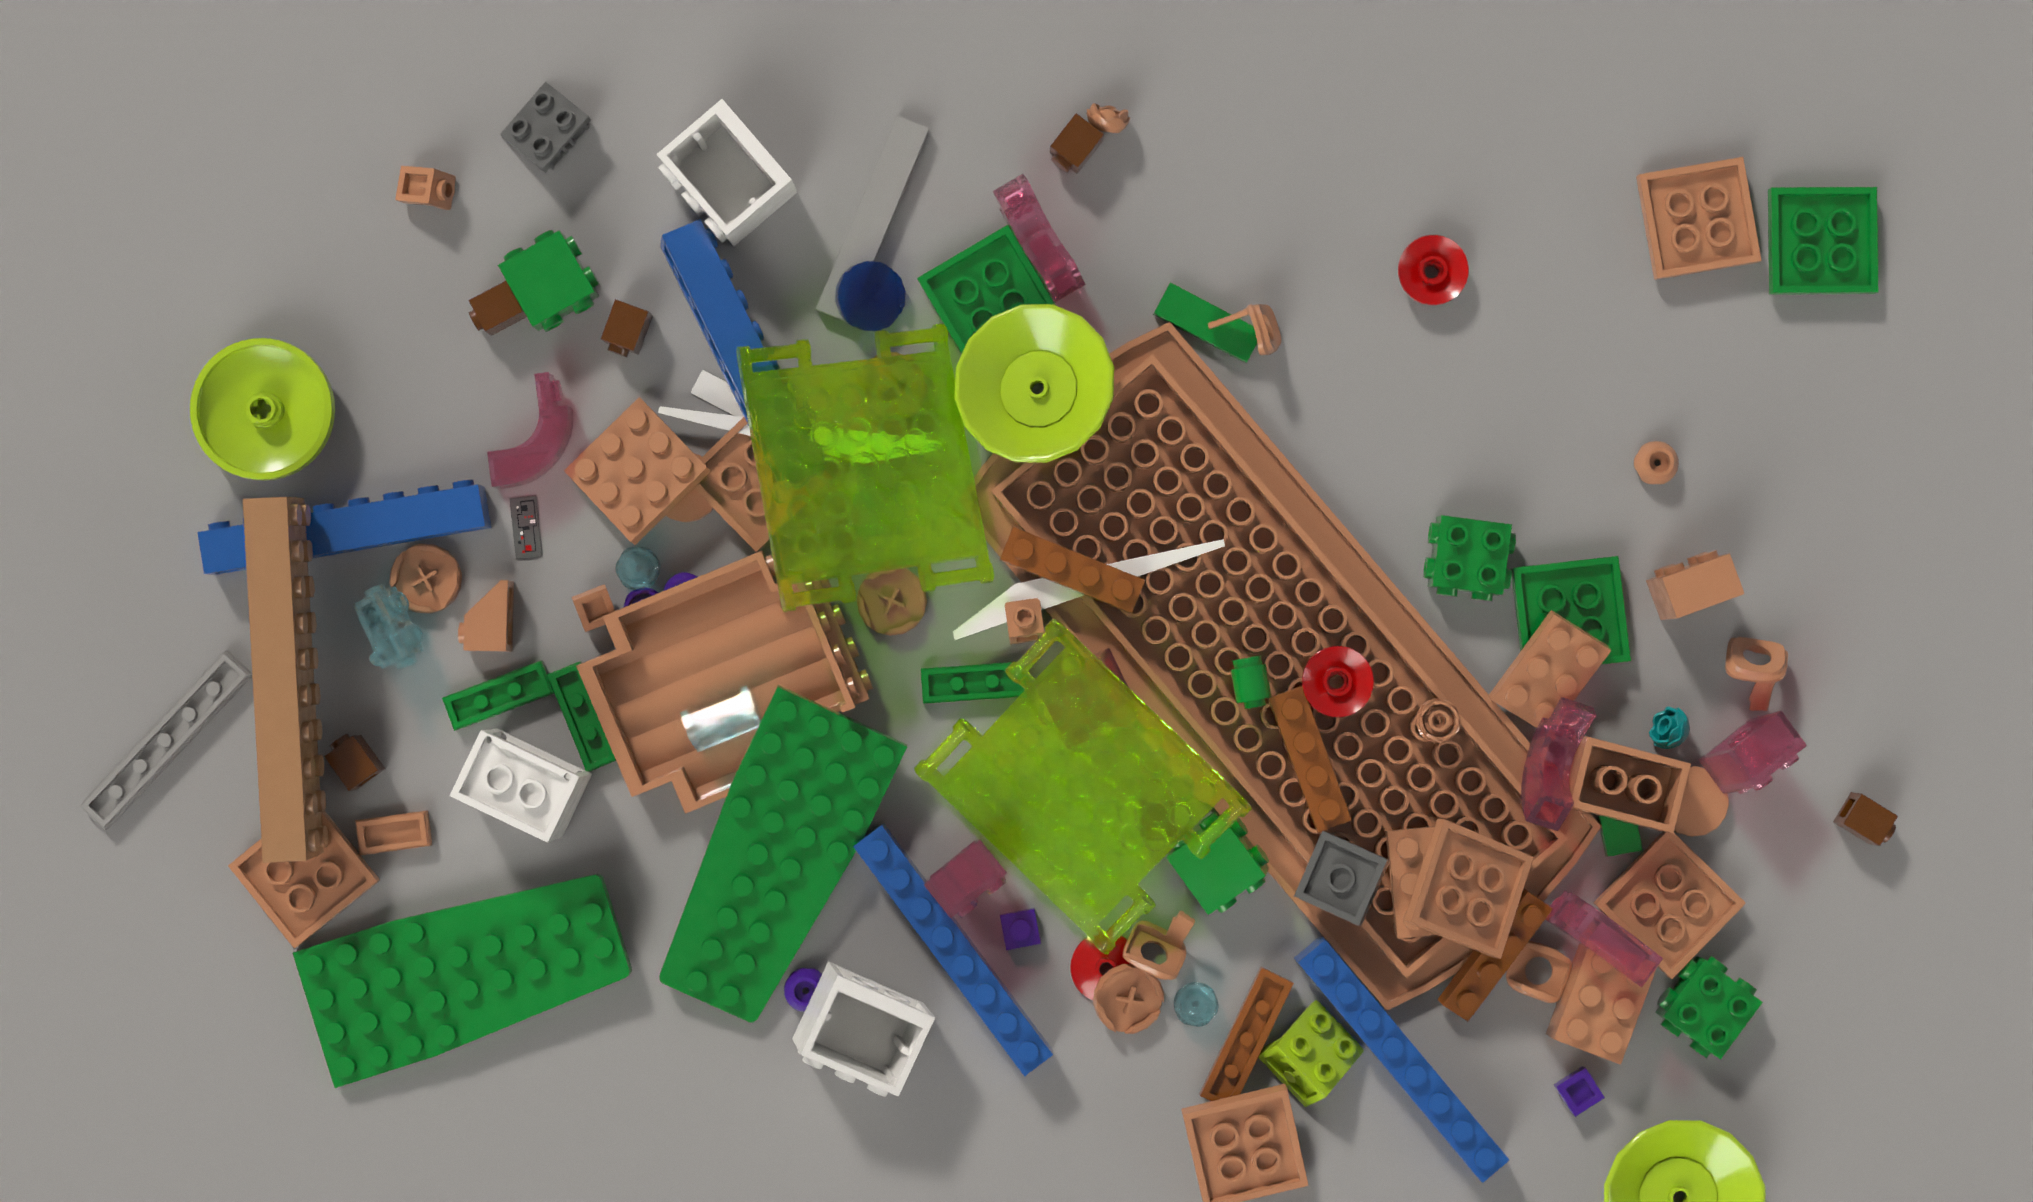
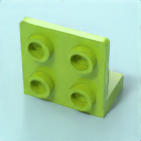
M1315 1000L1281 1038L1268 1044L1261 1050L1258 1058L1286 1085L1288 1090L1304 1107H1307L1327 1097L1362 1055L1364 1049L1318 1000Z

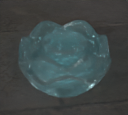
M630 547L623 551L616 563L615 569L621 583L626 588L645 590L657 581L661 567L657 556L652 550L646 547ZM637 565L642 567L640 572H637L635 569Z
M1188 983L1177 992L1174 998L1176 1015L1186 1025L1205 1026L1218 1012L1219 1004L1216 994L1210 986L1204 983ZM1194 1001L1199 1002L1198 1007L1192 1005Z

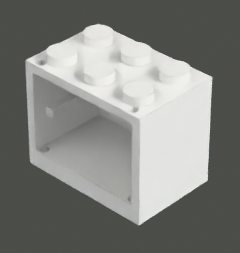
M723 99L718 101L657 153V156L663 163L658 168L675 190L682 186L685 191L681 195L699 217L705 213L708 219L704 222L721 243L728 240L733 247L797 193L792 179Z
M497 728L480 731L450 796L548 843L563 837L592 773ZM503 734L506 735V740L501 738Z
M828 961L792 1040L798 1049V1053L803 1056L802 1061L817 1069H822L823 1065L835 1069L834 1074L847 1082L854 1083L858 1079L868 1084L867 1089L880 1096L886 1097L889 1092L899 1097L935 1017L923 1002Z

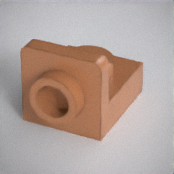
M401 166L395 200L407 204L428 205L443 210H450L455 193L456 177L434 168Z
M1038 598L1005 603L1010 645L1045 640L1041 605Z

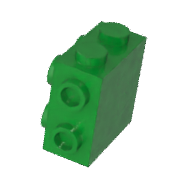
M549 230L540 234L534 239L536 244L525 250L520 247L510 251L503 257L505 261L498 265L532 327L538 331L544 329L547 332L555 329L564 322L562 319L564 316L573 311L576 314H580L590 309L594 305L593 300L600 297L595 289L596 286L600 285L597 277L590 266L583 268L578 259V256L583 253L572 235L566 238L560 230L555 233L553 230Z
M1445 515L1436 517V523L1431 522L1428 531V543L1433 544L1431 558L1426 557L1423 569V578L1428 579L1427 587L1437 588V595L1457 597L1458 591L1471 592V599L1492 601L1493 595H1503L1504 589H1509L1512 576L1511 568H1507L1508 554L1514 553L1516 545V533H1511L1512 524Z
M1228 810L1220 816L1216 812L1207 816L1198 824L1201 829L1191 836L1188 832H1185L1170 843L1172 849L1166 857L1208 915L1215 910L1222 913L1232 907L1237 902L1235 897L1244 890L1250 894L1260 888L1266 882L1264 877L1269 870L1267 865L1269 859L1264 850L1258 844L1252 845L1246 836L1248 830L1238 816L1232 817Z
M1696 956L1694 960L1691 959L1678 973L1680 979L1673 989L1669 987L1662 993L1657 1002L1659 1008L1655 1013L1664 1019L1660 1025L1673 1035L1679 1037L1683 1033L1693 1040L1689 1046L1707 1059L1711 1054L1721 1060L1763 1002L1754 996L1757 989L1740 977L1735 982L1725 973L1728 968L1717 959L1710 956L1706 960Z

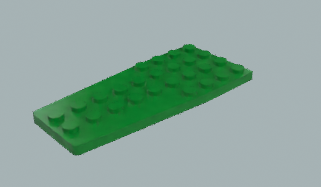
M778 685L730 785L661 968L660 982L750 1023L755 1022L856 853L853 846L864 838L907 749V744Z
M600 874L588 875L396 919L292 953L334 1088L438 1056L628 977L632 972V966L604 878Z

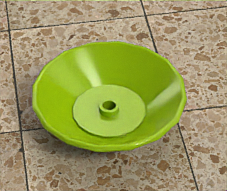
M1053 304L1019 305L992 316L969 338L956 366L954 399L965 428L987 451L1013 462L1047 463L1077 451L1101 428L1113 401L1114 365L1103 337L1082 316ZM1036 384H1044V390L1040 394L1033 393V387Z
M1668 1120L1639 1132L1616 1154L1604 1183V1202H1674L1673 1196L1678 1191H1683L1684 1198L1681 1202H1766V1186L1753 1155L1731 1133L1701 1120Z

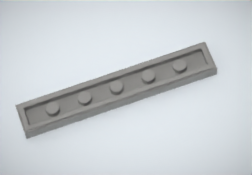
M896 115L819 299L816 311L849 324L927 138L929 128Z
M224 651L79 806L104 830L109 829L249 681L252 673L229 651Z

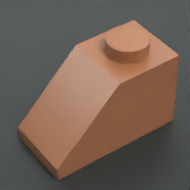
M500 580L464 615V622H460L458 627V641L460 644H463V651L512 652L514 581Z

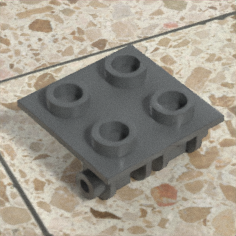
M545 81L500 135L546 173L550 168L554 170V166L563 157L560 154L561 151L565 154L569 152L565 148L568 143L572 146L576 144L572 138L577 140L585 130L589 129L587 125L591 119Z

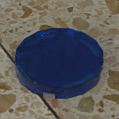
M863 261L850 266L841 275L836 285L835 302L839 314L847 324L862 331H879L890 327L899 314L902 313L905 306L906 291L901 277L888 265L882 262Z

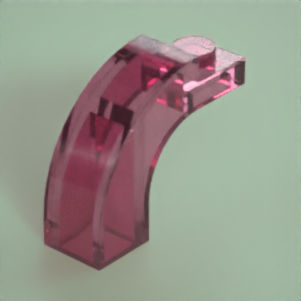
M1024 174L992 191L1000 206L999 210L1004 220L1009 225L1054 302L1056 303L1086 285L1075 261L1047 220Z
M549 372L534 374L539 406V420L532 436L517 447L487 452L493 488L517 487L540 478L553 468L566 450L573 428V408L568 405L558 406V401L563 400L560 380H555L554 375Z
M1561 697L1550 718L1543 717L1531 741L1522 776L1521 803L1527 822L1558 831L1572 809L1574 801L1569 788L1570 768L1583 736H1585L1596 717L1594 707Z
M1564 891L1550 905L1553 910L1545 919L1547 922L1582 944L1641 988L1663 960L1661 956L1619 924L1572 892Z

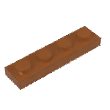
M1016 527L1012 528L1000 557L1002 562L1130 614L1133 612L1145 582L1142 578Z
M1302 686L1268 698L1316 831L1319 833L1351 821L1349 811Z
M1524 888L1501 959L1493 958L1474 950L1437 1000L1468 1022L1553 908Z
M1262 966L1260 967L1199 1093L1201 1097L1209 1101H1215L1241 1094L1294 984L1292 981Z

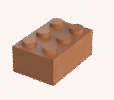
M1577 736L1560 805L1662 832L1674 833L1691 763L1588 736Z
M1582 935L1572 961L1567 984L1560 1000L1556 1004L1546 1035L1554 1040L1621 1065L1658 964Z

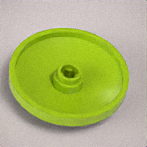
M271 338L242 340L219 351L206 363L199 373L190 398L192 429L204 453L225 471L252 480L281 479L293 475L308 466L325 447L331 435L335 419L333 391L326 374L319 364L301 349L289 343Z

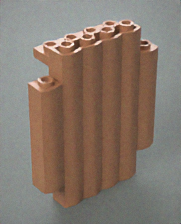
M762 550L602 616L616 649L583 662L576 667L631 797L672 781L685 814L725 798L778 685L836 712L841 711L842 713L855 708L856 704L870 698L868 691L873 689V685L866 669L859 671L854 658L860 656L852 636L845 638L841 625L846 624L839 604L831 605L827 593L833 590L825 571L818 573L816 567H813L776 583L774 576L780 573L772 554L765 556Z

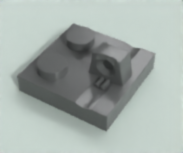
M1322 831L1294 897L1355 925L1362 926L1390 860L1331 833Z

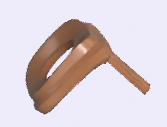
M1250 304L1237 313L1208 323L1209 329L1249 315L1255 329L1260 355L1273 354L1281 344V334L1272 308L1266 304Z
M1746 637L1731 638L1727 645L1725 659L1727 674L1734 679L1755 682L1749 696V701H1751L1749 710L1768 711L1773 687L1777 681L1782 680L1786 675L1788 652L1783 645L1772 641ZM1749 650L1755 653L1769 655L1771 661L1765 665H1755L1745 659L1743 652Z
M1179 911L1177 916L1173 917L1168 930L1149 921H1139L1133 927L1126 941L1123 958L1133 966L1156 978L1163 980L1176 979L1187 954L1186 946L1183 942L1195 924V919L1183 911ZM1147 943L1158 944L1166 952V961L1159 965L1144 959L1141 954V947Z
M1529 941L1508 968L1506 981L1513 990L1547 1003H1555L1560 1000L1571 972L1572 962L1563 953L1554 948ZM1535 957L1547 959L1552 968L1549 980L1539 985L1531 983L1525 974L1527 963Z

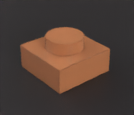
M605 584L571 597L585 632L605 625L602 616L615 611Z

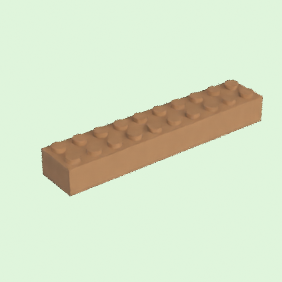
M270 497L243 499L263 863L307 861L324 853L323 847L328 845V830L326 826H322V812L326 810V794L324 790H320V776L324 774L323 755H318V740L322 739V722L320 719H316V705H319L321 695L319 684L314 683V669L318 668L319 658L317 648L312 647V633L316 632L317 621L315 613L310 610V598L314 597L315 585L313 577L308 574V562L312 561L313 549L311 541L307 540L306 526L310 525L311 512L309 505H305L304 498Z

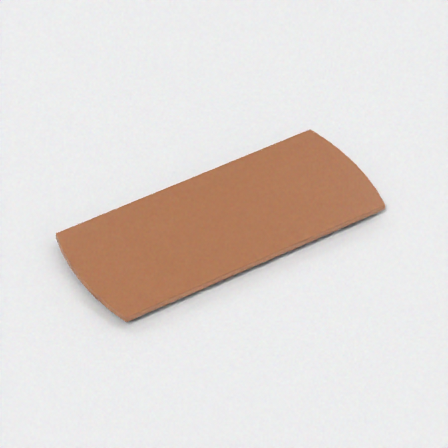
M1168 322L1109 353L1114 365L1113 401L1101 428L1077 451L1047 463L1013 462L993 453L982 465L955 505L999 557L1002 555L1013 527L1105 564L1224 539V547L1138 576L1144 579L1145 582L1132 614L1086 595L1044 610L1217 813L1221 815L1228 810L1232 817L1238 816L1248 830L1246 836L1252 845L1258 844L1266 853L1269 859V863H1267L1269 874L1384 1009L1388 1011L1432 989L1456 974L1474 949L1439 935L1396 938L1389 864L1362 926L1355 925L1294 897L1322 831L1318 833L1315 829L1268 698H1265L1266 706L1245 709L1244 702L1236 703L1231 670L1234 669L1233 660L1261 656L1262 664H1266L1272 696L1302 686V675L1307 662L1315 653L1331 646L1349 647L1359 652L1368 661L1373 672L1374 686L1370 699L1362 709L1350 716L1330 717L1318 712L1310 704L1309 706L1351 817V821L1324 831L1388 859L1386 831L1431 827L1436 825L1437 819H1446L1533 856L1534 858L1524 888L1544 901L1574 867L1602 826L1589 812L1560 805L1565 785L1561 778L1501 708L1491 700L1484 688L1175 327ZM1005 563L1021 582L1042 578ZM1333 675L1330 678V685L1335 689L1341 687L1343 683L1342 678L1339 675ZM1434 698L1452 702L1457 707L1461 719L1459 731L1451 740L1445 743L1427 741L1420 735L1416 726L1418 710L1425 702ZM1437 717L1435 718V723L1439 724L1441 719Z

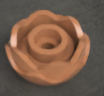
M1093 103L1086 112L1088 122L1100 131L1120 133L1130 122L1128 110L1123 109L1119 111L1111 105L1099 107L1098 104Z
M1661 441L1645 443L1634 458V468L1641 480L1647 484L1662 485L1669 482L1675 476L1679 467V459L1675 450L1669 444ZM1656 459L1660 461L1659 466L1654 464Z
M1434 698L1425 702L1418 710L1416 726L1420 735L1427 741L1445 743L1451 740L1459 731L1461 719L1457 707L1452 702ZM1437 717L1441 719L1439 724L1435 723V718Z

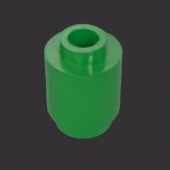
M1261 656L1233 660L1234 669L1231 670L1236 703L1244 702L1245 709L1266 706L1265 698H1270L1272 695L1266 664H1262Z

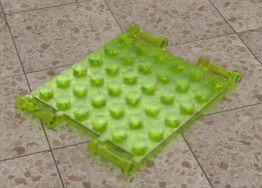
M943 323L934 324L932 328L893 333H888L887 330L875 331L874 338L878 358L812 365L811 346L808 339L796 340V344L750 349L749 346L737 347L738 368L783 612L795 611L798 606L840 600L843 603L855 602L856 590L851 577L853 575L917 567L923 592L935 591L938 586L980 581L981 584L994 581V569L989 559L964 424L954 399L955 377L948 346V331ZM934 343L935 351L891 356L890 347ZM797 358L799 366L753 372L752 363ZM974 558L976 562V567L934 573L931 568V564ZM838 578L839 584L837 587L795 593L791 585Z
M1052 619L1045 626L1046 631L1017 662L1013 661L1005 669L1007 676L1015 683L1020 684L1025 689L1024 692L983 735L967 720L959 718L952 726L953 731L926 760H920L914 767V771L922 780L929 782L1088 935L1099 951L1109 954L1116 947L1115 942L1143 914H1149L1156 906L1154 900L1138 883L1181 840L1187 844L1189 850L1196 857L1203 859L1210 852V846L1239 817H1245L1252 808L1243 796L1059 621ZM1056 641L1060 642L1065 648L1035 679L1028 672L1030 668ZM963 740L967 741L972 747L943 776L937 768ZM1223 798L1229 804V807L1199 836L1192 828ZM1128 895L1133 900V904L1105 932L1098 924Z

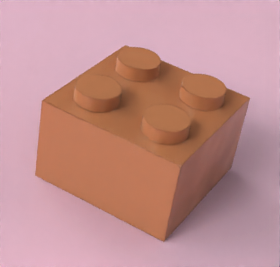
M1717 550L1703 552L1687 558L1689 563L1687 566H1684L1683 562L1656 569L1654 570L1656 577L1646 580L1660 620L1677 619L1745 594L1730 553L1718 555Z

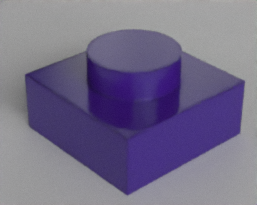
M1034 908L1000 914L1006 950L1041 944Z
M1581 1066L1554 1084L1555 1089L1575 1117L1605 1098L1584 1066Z

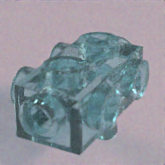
M384 584L364 591L365 598L354 603L353 606L372 646L373 653L369 657L370 662L375 666H380L381 669L396 665L398 670L417 663L418 660L415 655L424 651L421 645L424 637L421 629L417 625L412 624L407 613L409 609L407 597L402 592H398L396 586L386 589Z

